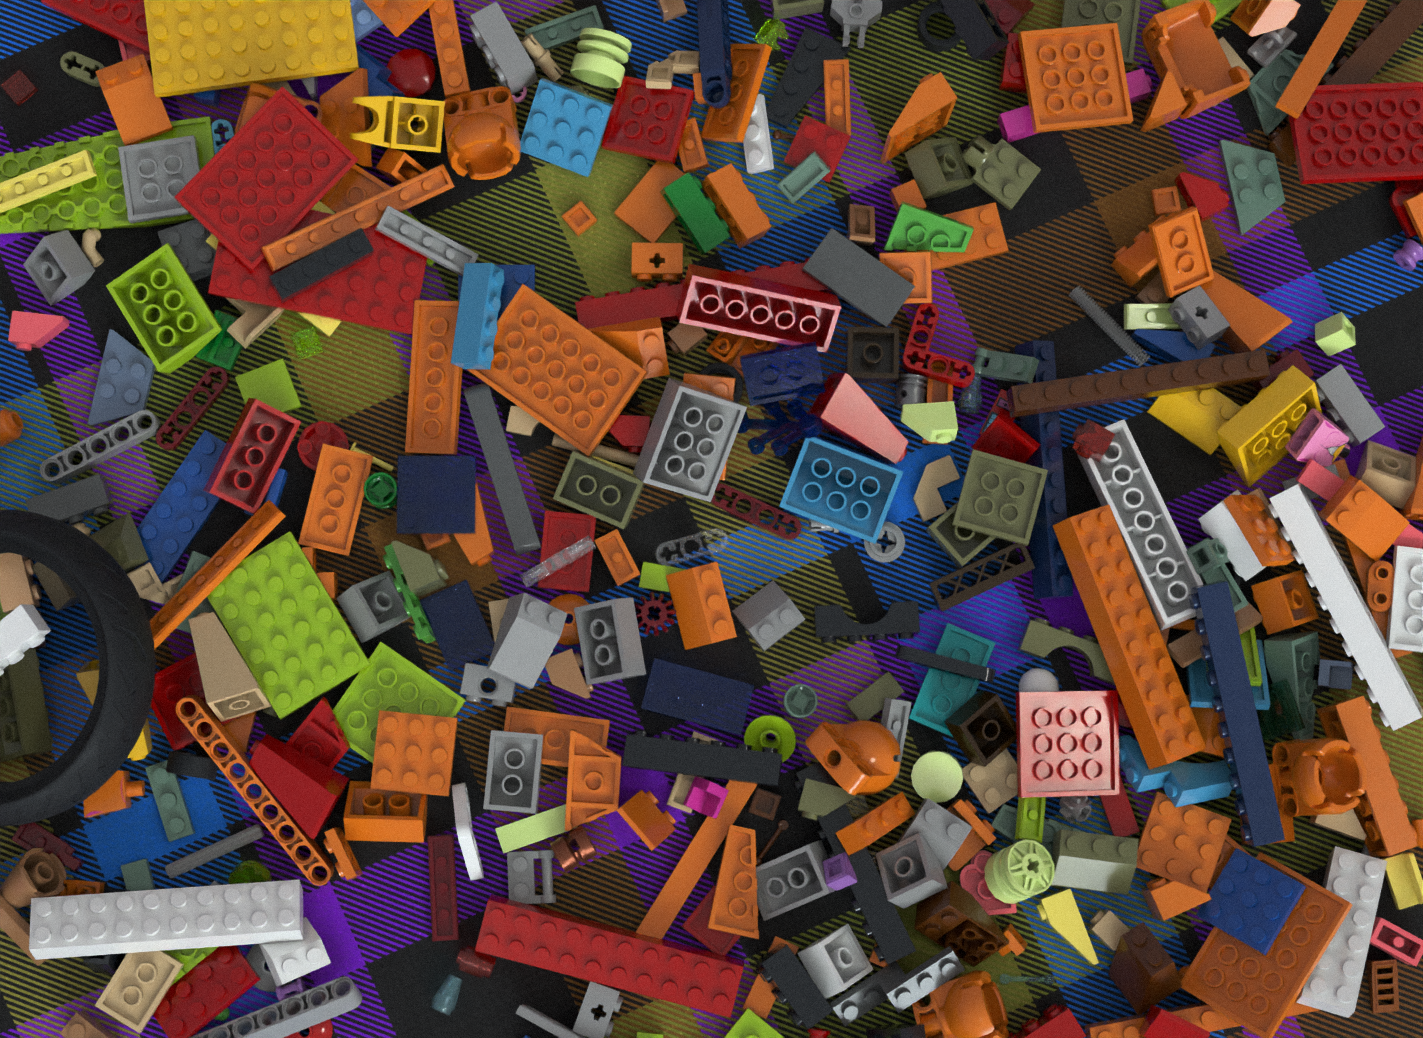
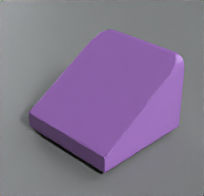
M843 852L822 861L827 886L837 891L857 882L856 874L847 853Z

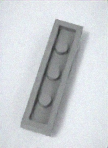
M390 206L386 207L375 230L462 277L465 263H475L479 255Z

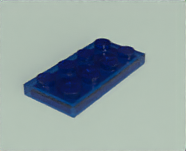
M654 658L641 709L741 736L754 685Z

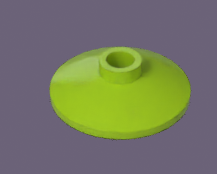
M763 715L754 719L747 727L744 744L751 745L754 751H762V747L778 749L777 754L783 755L782 762H784L792 755L795 749L796 735L792 726L785 719L775 715ZM772 733L776 739L769 740L766 735Z

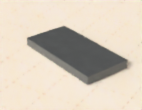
M833 228L830 229L802 269L806 274L884 328H887L915 288L909 281Z

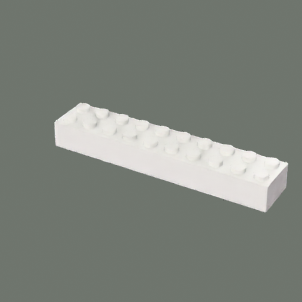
M1299 483L1269 498L1271 504L1268 507L1275 519L1279 517L1284 525L1280 528L1287 542L1292 540L1296 548L1292 552L1299 565L1304 563L1308 570L1305 574L1307 581L1312 588L1317 587L1320 593L1317 599L1324 611L1329 610L1332 615L1329 621L1335 633L1341 632L1344 638L1342 646L1348 657L1353 655L1357 662L1354 668L1361 680L1366 679L1369 685L1367 693L1373 703H1379L1381 707L1379 715L1386 727L1390 725L1394 731L1422 718L1423 709L1392 651L1387 647L1385 638L1302 484Z
M300 879L31 898L29 950L36 960L304 940L303 889Z

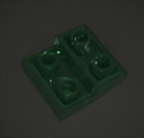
M1288 679L1269 684V710H1256L1263 742L1305 728Z

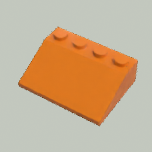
M941 72L936 75L928 74L919 81L920 85H918L888 133L880 159L882 164L947 126L957 96Z

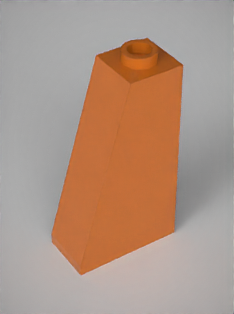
M467 459L426 483L425 487L471 565L475 566L478 564L479 567H482L492 561L491 556L495 554L474 466Z

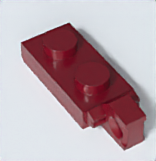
M37 822L20 825L11 839L28 851L33 848H43V852L55 854L64 867L66 865L74 871H79L84 863L83 860L73 855L76 849L71 844Z

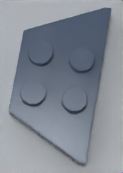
M109 329L87 423L93 427L98 426L100 423L121 420L138 411L146 410L155 371V365L150 358L111 329Z

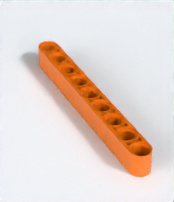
M188 695L181 699L176 705V713L180 720L307 879L317 886L326 884L334 873V865L315 840L306 834L249 765L250 759L204 701L196 695ZM186 701H190L195 705L196 711L194 714H188L185 711L184 704ZM202 722H207L212 726L211 735H206L201 731L200 726ZM218 743H225L228 746V755H221L217 751ZM235 763H240L244 766L245 774L243 776H239L234 772L233 766ZM251 784L260 786L262 790L260 796L251 794L249 789ZM272 804L276 806L278 815H268L266 805ZM290 825L293 827L294 836H285L282 832V826ZM299 846H307L311 851V855L309 857L301 856L298 852ZM315 867H324L327 870V876L318 877L315 874Z

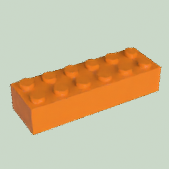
M1359 696L1316 709L1326 738L1345 740L1351 744L1350 748H1355L1363 757L1367 770V786L1363 795L1356 796L1361 801L1353 810L1366 834L1364 844L1368 849L1369 855L1371 857L1391 856L1417 847V833L1408 820V808L1399 795V784L1396 777L1391 773L1389 767L1390 759L1387 752L1382 748L1380 742L1381 734L1378 727L1373 723L1371 717L1372 709L1369 702L1365 700L1364 696Z

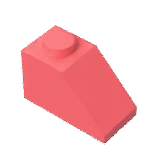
M12 311L8 341L16 345L18 350L31 351L32 347L41 348L69 327L70 321L64 316Z

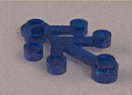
M770 398L765 401L764 408L766 413L773 416L776 420L749 419L747 412H745L737 433L742 434L749 429L769 430L759 437H754L748 441L750 452L757 455L764 451L766 443L787 431H793L784 438H778L771 443L773 453L776 456H782L787 453L788 446L803 437L813 438L820 434L823 430V423L816 415L807 414L801 401L798 399L791 400L787 404L789 414L797 417L799 420L790 421L781 410L778 400Z

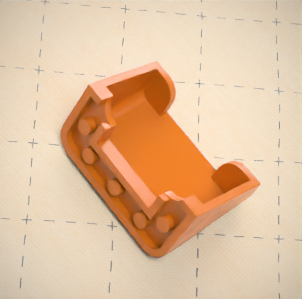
M1193 0L1157 13L1151 18L1141 33L1143 46L1160 81L1167 71L1172 72L1187 103V106L1179 116L1183 120L1247 89L1251 84L1249 74L1245 69L1240 66L1231 67L1211 27L1216 17V8L1209 0Z

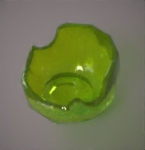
M255 860L240 862L228 878L229 884L272 881L267 866Z

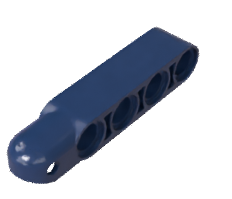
M697 0L702 95L711 107L721 109L728 104L731 97L732 63L728 0Z

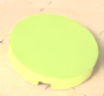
M929 751L920 756L914 764L911 773L912 785L917 794L923 799L929 798L935 803L946 802L955 797L961 789L963 770L958 760L950 753Z

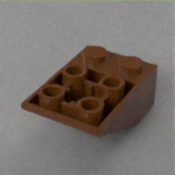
M953 881L947 883L948 888L927 897L917 904L914 929L945 949L950 946L957 957L974 967L1008 945L1009 940L973 895Z

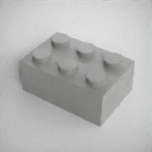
M497 1L470 15L472 25L469 27L473 33L472 37L478 48L482 47L485 60L491 69L494 68L500 86L510 89L511 94L514 95L523 90V87L526 86L527 88L538 82L533 62Z
M633 597L611 599L574 608L587 685L606 683L646 674Z

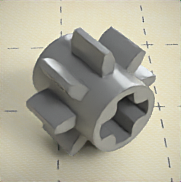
M1064 796L1059 803L1061 807L1059 812L1071 824L1075 819L1078 822H1083L1091 813L1089 805L1092 801L1088 799V796Z

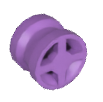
M1407 239L1403 243V248L1393 254V258L1402 268L1412 271L1416 267V262L1423 260V248L1415 241Z

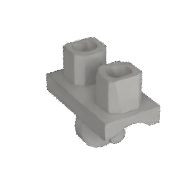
M1287 27L1264 33L1248 49L1247 53L1259 65L1267 68L1297 37V33Z

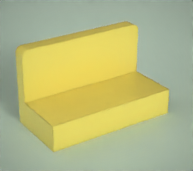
M1402 852L1383 858L1382 860L1387 861L1385 876L1396 909L1401 910L1413 905L1423 904V880L1414 853Z

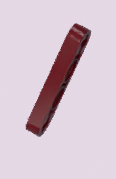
M212 367L207 370L158 430L156 442L161 448L167 451L178 448L228 387L230 378L224 369ZM220 373H222L221 379L223 381L221 384L216 382L211 387L215 391L212 395V393L203 386L206 383L210 387L211 384L214 382V380L211 378L212 375H220ZM199 392H205L208 396L207 402L202 406H198L194 402V397ZM182 412H189L192 419L188 425L183 426L178 422V417ZM172 424L183 431L181 434L175 431L172 435L174 439L172 444L169 442L165 445L163 444L165 442L164 434L170 435L175 430L170 427Z
M717 484L716 492L723 489L725 490L724 495L731 498L732 494L737 495V497L733 500L732 508H728L726 506L729 504V501L721 499L720 502L715 501L716 496L713 495L711 504L783 539L794 540L799 536L801 523L797 518L728 485ZM742 499L749 501L751 504L750 511L744 514L736 509V503ZM764 510L771 511L774 515L773 522L767 525L759 520V514ZM778 515L784 517L781 522L786 525L790 522L795 523L796 533L791 532L790 535L785 534L786 529L780 525L778 530L773 529L777 523Z

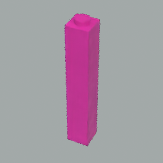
M1143 68L1126 73L1130 103L1147 99L1152 89L1150 76L1145 75ZM1029 105L1001 113L998 117L997 122L1002 137L1007 143L1038 134L1033 133Z

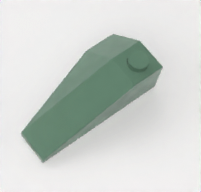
M1318 631L1277 635L1264 640L1263 648L1266 666L1293 738L1301 740L1311 739L1314 733L1316 709L1315 704L1311 701L1314 689H1317L1318 681L1313 680L1314 665H1319L1320 660Z

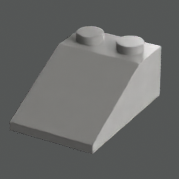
M526 593L509 597L487 669L532 689L560 639L567 613Z
M491 730L483 809L537 814L543 735Z
M925 798L897 843L917 833H921L941 863L944 871L969 834L972 826L929 798Z
M821 840L756 867L757 905L764 921L836 891L826 885L822 861L829 859Z

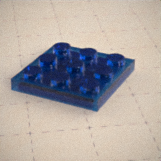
M398 456L397 534H476V456Z

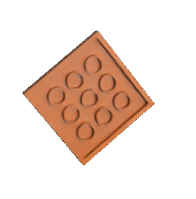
M1117 23L1021 31L1018 34L1033 133L1121 125L1133 122Z

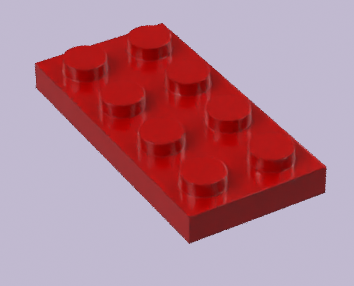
M238 945L219 946L168 989L153 1015L168 1038H191L261 980V978Z

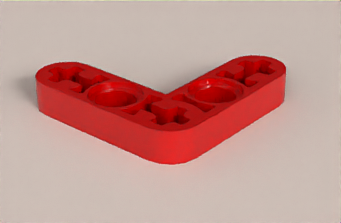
M931 303L920 305L917 309L903 354V368L909 373L925 376L932 380L962 388L968 387L972 384L975 376L974 367L970 363L929 351L939 319V310ZM926 312H930L931 317L926 327L922 325ZM916 333H923L927 336L928 340L921 344L917 343L913 337ZM913 356H916L918 361L915 365L910 364V359ZM925 359L929 360L927 363V369L923 368ZM935 362H940L946 369L942 373H936L932 370L931 365ZM950 366H953L952 375L948 376ZM962 370L967 371V376H965L964 379L959 378V373H961Z

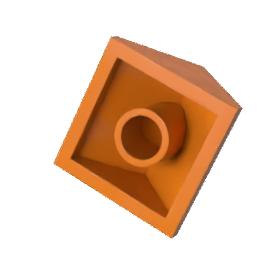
M1167 71L1158 84L1140 131L1147 132L1176 120L1187 106L1172 72Z

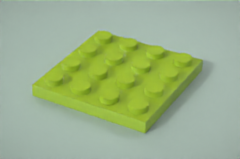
M380 642L368 659L371 665L358 673L333 709V712L350 744V748L373 763L379 710L455 718L467 700Z

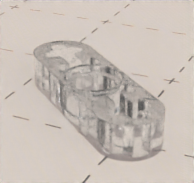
M715 528L664 542L656 549V560L661 565L672 566L719 553L727 547L728 537L723 530ZM713 534L723 537L724 541L720 542V547H716L715 544L706 545L708 551L703 552V543L700 537L705 536V542L712 540ZM690 540H694L699 544V551L693 555L686 553L684 550L685 543ZM680 543V551L684 556L683 558L679 559L678 553L671 555L670 561L660 558L659 554L663 553V548L668 547L669 551L677 550L675 544Z

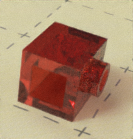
M1088 419L1084 426L1079 424L1072 436L1075 439L1072 448L1076 449V453L1086 459L1092 458L1100 463L1115 434Z

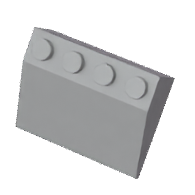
M669 378L633 474L643 483L711 502L747 406L696 386Z

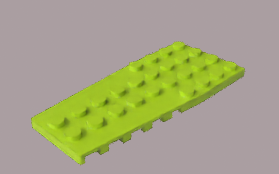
M210 116L171 121L174 130L137 143L141 144L194 135L197 141L200 168L202 169L215 156L211 128L212 119ZM118 130L104 132L103 135L95 137L78 138L79 140L67 143L61 141L48 147L29 148V151L5 153V156L0 157V183L83 150L90 152L97 173L95 177L0 213V234L91 230L92 228L150 227L195 220L191 214L137 223L129 222L118 147L125 145Z

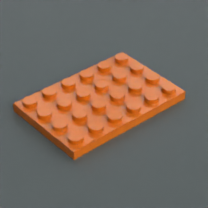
M522 284L497 321V334L494 340V357L491 362V369H467L588 457H591L648 374V371L525 284Z
M1259 852L1256 857L1257 860L1298 881L1306 889L1266 956L1214 926L1182 978L1181 988L1258 1036L1273 1038L1353 905Z

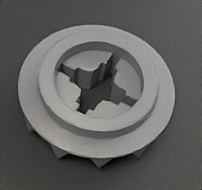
M891 522L883 523L877 539H882L885 532H887V540L895 543V545H888L884 553H882L881 544H877V542L874 544L864 540L865 551L872 559L881 563L894 561L902 554L905 547L903 532L897 525Z

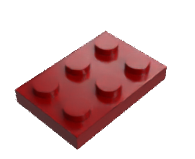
M545 511L538 588L589 593L596 517L587 514Z

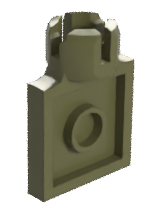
M981 135L972 139L968 144L967 150L964 149L961 156L962 160L974 170L970 180L1008 210L1015 206L1041 170L1005 140L1000 139L997 144H991Z

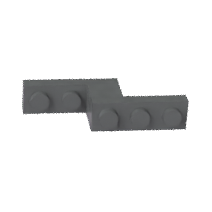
M949 946L906 975L898 963L894 961L830 1002V1005L844 1026H847L888 998L897 1012L900 1013L965 969Z

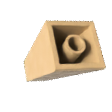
M204 612L198 614L195 618L188 619L206 702L219 720L223 722L271 707L266 694L214 612Z

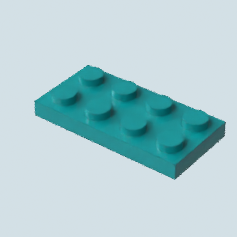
M947 623L935 654L986 667L995 642ZM928 668L909 714V719L953 737L944 721L975 695L980 681Z

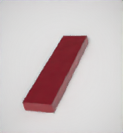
M454 834L427 836L432 941L459 940Z

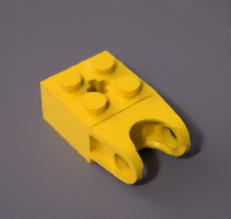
M388 95L353 97L352 103L365 106L372 112L373 123L366 131L350 133V139L394 149L441 153L445 101ZM414 118V121H417L418 125L417 127H413L412 129L410 123L411 121H413Z

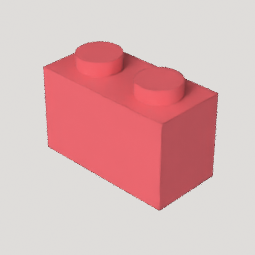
M1375 917L1370 944L1407 965L1417 967L1423 955V940L1381 917Z

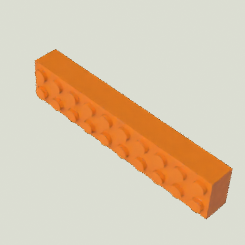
M1108 504L1069 517L1053 525L1149 770L1167 765L1206 749L1110 505Z

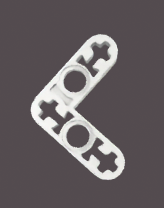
M466 783L452 785L460 847L470 880L484 878V873L472 830L470 802Z

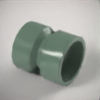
M805 684L792 686L783 698V707L786 713L796 719L810 716L816 710L818 704L816 692Z

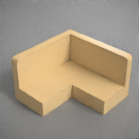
M226 298L243 314L227 331L246 349L281 316L284 309Z

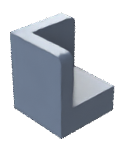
M1320 659L1318 686L1350 690L1352 686L1353 663Z

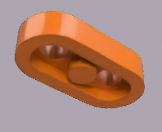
M1386 561L1374 562L1367 569L1365 603L1373 612H1383L1391 607L1394 568ZM1379 569L1385 570L1386 576L1384 578L1378 575ZM1378 594H1381L1384 597V602L1382 604L1378 603L1376 600Z

